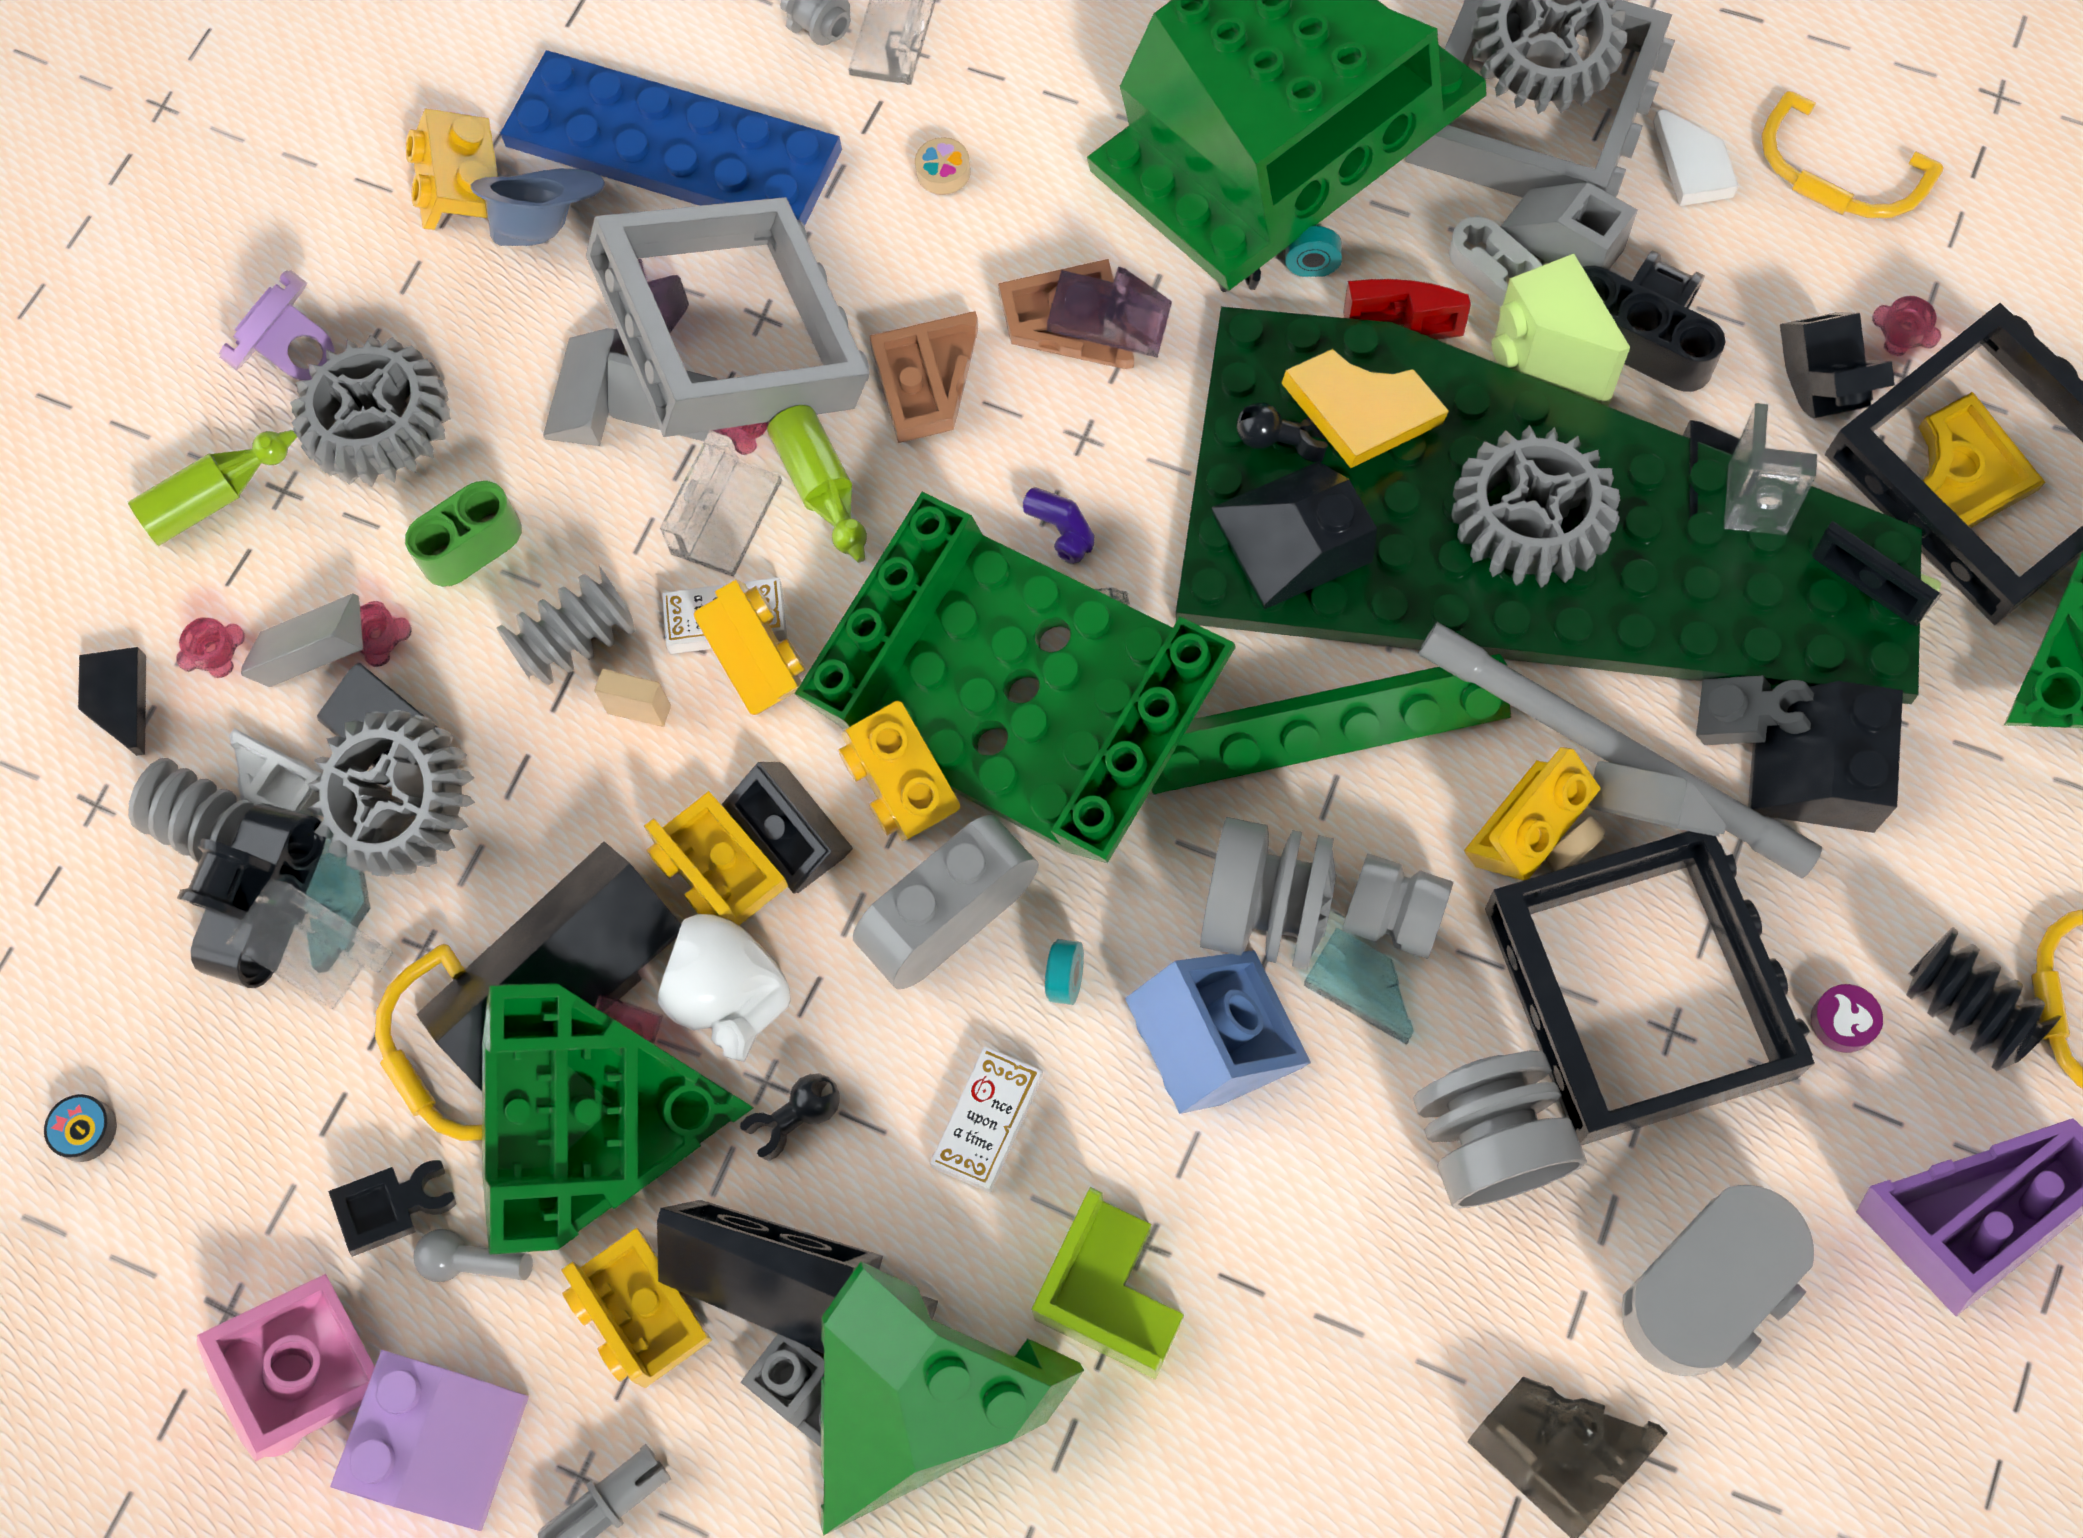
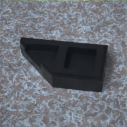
M138 647L79 655L78 709L136 756L145 755L146 654Z

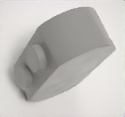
M986 815L966 825L875 901L857 923L853 932V941L894 988L905 989L926 978L1018 900L1034 879L1039 866L1038 861L995 816Z
M1737 1185L1723 1190L1720 1195L1712 1199L1623 1294V1325L1636 1351L1654 1367L1679 1376L1706 1374L1722 1366L1725 1362L1733 1370L1736 1369L1761 1343L1762 1339L1753 1331L1769 1314L1779 1321L1806 1293V1290L1798 1282L1813 1267L1814 1244L1805 1219L1791 1202L1770 1189L1754 1185Z

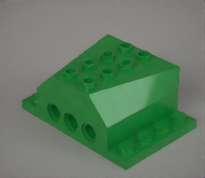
M1171 0L1154 12L1120 84L1129 126L1088 155L1087 161L1092 174L1227 291H1230L1296 241L1310 226H1316L1487 96L1486 79L1438 44L1437 28L1393 11L1378 0Z

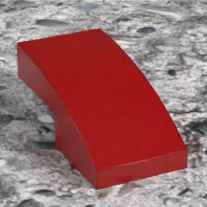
M1399 279L1348 281L1343 314L1344 318L1393 322L1398 325L1403 324L1405 328L1438 340L1464 336L1471 302L1468 294L1432 283Z

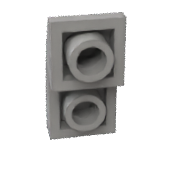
M777 1334L740 1383L821 1447V1377H824V1359L807 1346Z

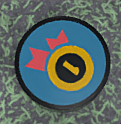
M72 1095L58 1102L49 1112L44 1124V1138L48 1147L57 1155L75 1162L90 1161L103 1154L111 1145L116 1134V1118L112 1109L102 1101L89 1095Z

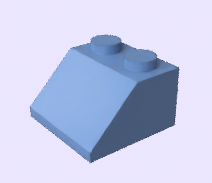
M1255 950L1245 951L1241 956L1222 954L1176 960L1125 998L1136 1021L1137 1030L1145 1040L1163 1078L1164 1087L1173 1099L1179 1114L1223 1105L1294 1073L1311 1063Z

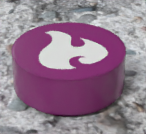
M1841 984L1828 989L1815 1002L1811 1012V1025L1814 1033L1824 1045L1838 1052L1852 1053L1865 1048L1876 1039L1883 1026V1012L1877 999L1870 992L1856 985Z

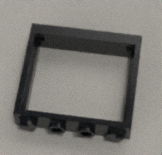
M1998 303L1839 430L1824 454L1883 514L1922 529V553L1994 626L2082 554L2083 526L2019 577L1874 431L1980 346H1983L2083 442V381L2078 377L2077 371L2069 361L2056 356L2034 335L2032 327L2026 320L2020 316L2013 315L2001 303Z
M1687 831L1493 890L1485 907L1489 922L1538 1048L1546 1055L1552 1071L1549 1073L1551 1081L1560 1090L1559 1102L1565 1117L1572 1121L1581 1146L1796 1080L1815 1064L1812 1058L1813 1054L1805 1038L1810 1033V1030L1802 1019L1795 1018L1786 998L1788 983L1784 970L1775 958L1769 959L1760 938L1762 923L1759 913L1752 901L1743 899L1735 880L1737 867L1733 854H1725L1716 836ZM1687 868L1769 1062L1608 1111L1531 914Z

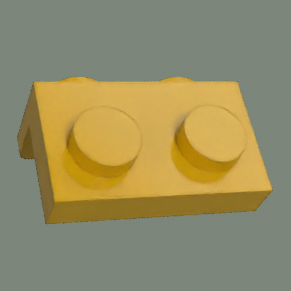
M425 108L417 129H410L406 139V159L408 163H414L415 168L411 192L412 204L414 207L420 208L423 229L435 230L442 212L487 218L485 199L474 194L470 186L477 179L498 177L489 118Z
M735 579L716 590L715 594L718 598L695 610L694 618L747 710L752 715H758L796 692L802 682L798 674L805 671V667L788 639L780 643L768 624V621L775 618V615L757 586L748 589L745 583Z
M895 701L845 729L841 734L846 745L838 749L839 755L856 782L865 777L877 797L876 800L869 803L870 809L887 836L896 831L901 841L908 840L960 809L958 799L902 702Z
M1560 747L1549 762L1535 761L1464 849V852L1477 868L1522 881L1530 879L1601 788L1576 751L1572 748Z
M710 791L706 792L665 826L661 827L654 818L644 825L654 842L652 846L646 849L647 853L669 879L677 873L684 878L691 887L684 894V897L698 914L716 915L731 920L740 926L788 887L781 873Z
M638 1228L629 1232L581 1267L572 1261L561 1269L571 1287L562 1292L567 1304L584 1326L591 1321L595 1323L606 1341L597 1350L610 1372L619 1382L629 1377L635 1384L646 1388L712 1341L683 1294L674 1288L658 1282V1256L643 1232Z

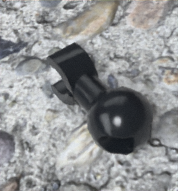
M1262 402L1246 406L1237 419L1239 438L1244 444L1253 449H1265L1276 442L1295 446L1298 454L1310 462H1322L1328 446L1327 442L1318 441L1312 437L1324 440L1326 437L1309 417L1304 419L1302 423L1282 419L1281 414L1275 407Z
M820 1073L806 1075L799 1078L793 1085L789 1102L771 1115L754 1113L747 1116L740 1123V1128L748 1134H753L758 1128L763 1126L773 1128L770 1141L766 1146L758 1149V1156L770 1161L778 1157L784 1150L787 1134L802 1123L820 1124L830 1120L838 1110L840 1093L837 1085L828 1076ZM827 1083L831 1084L832 1093L821 1097L822 1090Z

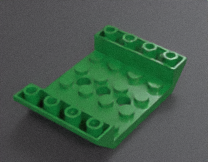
M922 491L796 690L795 695L844 730L895 701L902 702L953 792L1067 853L1108 863L1236 646L1234 642L1182 617H1179L1174 627H1171L982 534L972 515ZM1054 627H1063L1070 631V639L1062 649L1055 652H1047L1040 648L1041 638L1046 631ZM1028 677L1039 681V690L1030 701L1014 703L1009 700L1010 689L1016 681ZM997 728L1007 732V743L1000 752L993 755H983L978 752L979 739L985 732Z

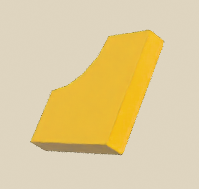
M1333 349L1286 370L1282 380V385L1350 468L1442 425L1449 412L1413 369L1396 374L1369 372L1348 363Z
M1973 392L1926 416L1918 427L1928 446L1929 468L1922 481L1970 528L2034 494L2046 483Z

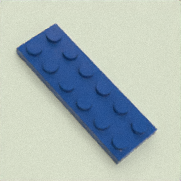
M546 50L500 132L505 147L577 169L592 171L603 177L699 206L786 197L796 219L800 220L804 227L842 151L840 136Z

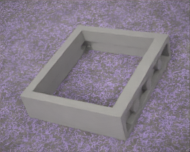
M1481 0L1464 1L1445 46L1446 51L1467 66L1470 64L1473 56L1472 51L1477 42L1471 38V29L1474 21L1478 19L1476 10ZM1617 0L1613 9L1626 11L1625 22L1621 30L1628 33L1627 43L1624 48L1640 52L1595 169L1447 125L1406 156L1405 162L1521 198L1532 188L1589 182L1616 197L1626 169L1617 166L1621 156L1632 158L1643 125L1633 122L1637 113L1648 115L1659 82L1650 80L1652 72L1654 70L1664 73L1675 40L1665 37L1672 14L1624 0ZM1585 29L1578 32V35L1588 37Z
M786 197L595 216L586 257L663 437L770 422L780 412L798 405L812 407L817 415L855 409L865 383L869 379L868 360L864 352L858 350L848 329L846 313L841 306L837 305L827 284L826 271L823 265L816 261L807 242L805 227L800 220L796 219ZM768 245L823 365L691 383L637 259Z

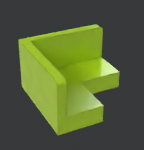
M1090 1187L1031 1310L1034 1319L1156 1380L1184 1319V1314L1125 1286L1151 1231V1224L1104 1202L1103 1192Z

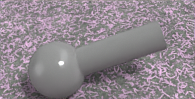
M437 1229L425 1234L418 1241L413 1255L414 1264L419 1274L432 1282L449 1281L460 1272L526 1280L530 1276L533 1267L532 1256L528 1253L490 1255L488 1248L466 1246L458 1234L447 1229Z

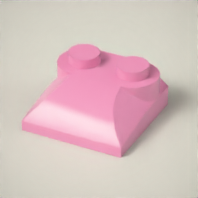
M326 1274L197 1335V1346L210 1381L241 1443L255 1462L263 1457H276L288 1453L300 1443L304 1436L359 1407L375 1368Z

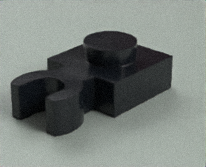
M432 1160L421 1164L414 1170L410 1180L400 1184L393 1167L328 1191L351 1257L415 1233L416 1230L410 1216L411 1214L418 1211L431 1215L443 1214L457 1204L453 1192L444 1193L439 1197H430L424 1193V1187L429 1180L445 1174L441 1160Z

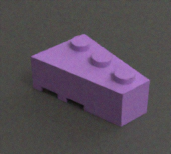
M2072 1118L1994 1144L1987 1151L1954 1162L1950 1159L1932 1165L1928 1171L1895 1182L1887 1180L1869 1187L1856 1213L1957 1317L2083 1215V1127Z

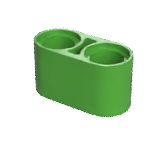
M476 481L465 486L418 517L409 526L405 534V545L426 579L432 584L441 587L453 586L464 581L510 550L518 542L522 534V524L500 486L490 481ZM497 513L492 519L480 522L485 516ZM447 546L443 552L432 555L436 549Z

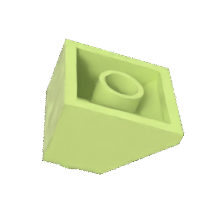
M1575 254L1509 279L1504 302L1500 307V317L1495 336L1491 341L1496 362L1609 406L1630 346Z

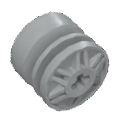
M1226 817L1213 868L1200 947L1241 956L1248 944L1253 929L1266 931V961L1276 963L1282 935L1297 938L1292 966L1308 970L1310 959L1321 939L1325 936L1337 876L1332 850L1334 838L1318 835L1313 862L1310 863L1297 860L1302 832L1292 830L1282 855L1276 856L1268 854V825Z
M1524 1051L1473 1061L1446 1074V1076L1430 1083L1419 1090L1413 1097L1415 1107L1420 1116L1423 1118L1439 1117L1430 1122L1424 1129L1427 1140L1432 1143L1459 1140L1461 1142V1147L1443 1157L1437 1164L1452 1207L1456 1209L1471 1208L1510 1198L1566 1177L1581 1169L1587 1163L1572 1121L1568 1117L1538 1120L1536 1115L1555 1103L1561 1096L1560 1090L1554 1082L1537 1083L1552 1071L1543 1051Z

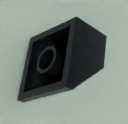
M1320 461L1212 507L1214 519L1264 610L1373 562L1377 535L1376 525L1350 480Z

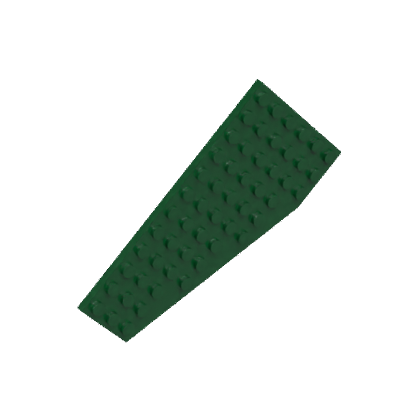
M1221 306L1176 606V622L1179 617H1182L1199 626L1420 650L1436 622H1439L1482 647L1489 656L1501 654L1503 659L1695 681L1763 675L1771 685V689L1790 680L1803 681L1809 687L1843 681L1903 690L1902 703L1912 704L1919 695L1920 623L1917 627L1912 626L1813 559L1812 555L1825 530L1833 521L1921 580L1922 529L1698 442V462L1694 464L1689 475L1690 438L1393 322ZM1332 349L1348 363L1369 372L1396 374L1413 369L1449 411L1442 425L1353 468L1348 466L1327 439L1312 437L1315 440L1327 442L1328 446L1321 463L1350 480L1377 527L1373 562L1264 610L1214 519L1212 507L1316 462L1305 460L1298 454L1293 445L1276 442L1265 449H1253L1244 444L1237 432V419L1240 413L1248 405L1266 402L1276 408L1281 414L1282 419L1302 423L1308 415L1282 385L1285 372ZM1529 425L1534 431L1536 438L1545 439L1547 433L1555 427L1558 434L1557 441L1564 444L1579 436L1581 443L1579 452L1581 454L1598 450L1600 457L1598 468H1612L1614 479L1611 488L1618 489L1620 501L1616 509L1619 522L1615 532H1612L1610 535L1611 541L1606 552H1603L1602 555L1596 554L1593 566L1587 571L1575 567L1573 577L1568 579L1566 583L1554 572H1551L1548 583L1542 588L1537 583L1534 574H1525L1523 582L1517 586L1512 578L1513 571L1504 568L1501 573L1492 577L1489 570L1490 558L1473 563V559L1470 556L1473 544H1460L1457 536L1460 524L1453 523L1454 520L1452 519L1453 504L1456 503L1453 497L1455 483L1459 481V478H1462L1463 465L1468 461V458H1477L1478 449L1483 445L1484 441L1497 446L1498 439L1505 430L1516 440H1521L1523 431ZM1508 480L1496 486L1488 494L1489 506L1501 503L1502 496L1509 494L1511 486ZM1689 483L1698 493V513L1693 515L1690 520ZM1580 506L1570 509L1568 516L1563 518L1561 529L1564 534L1573 530L1583 521Z

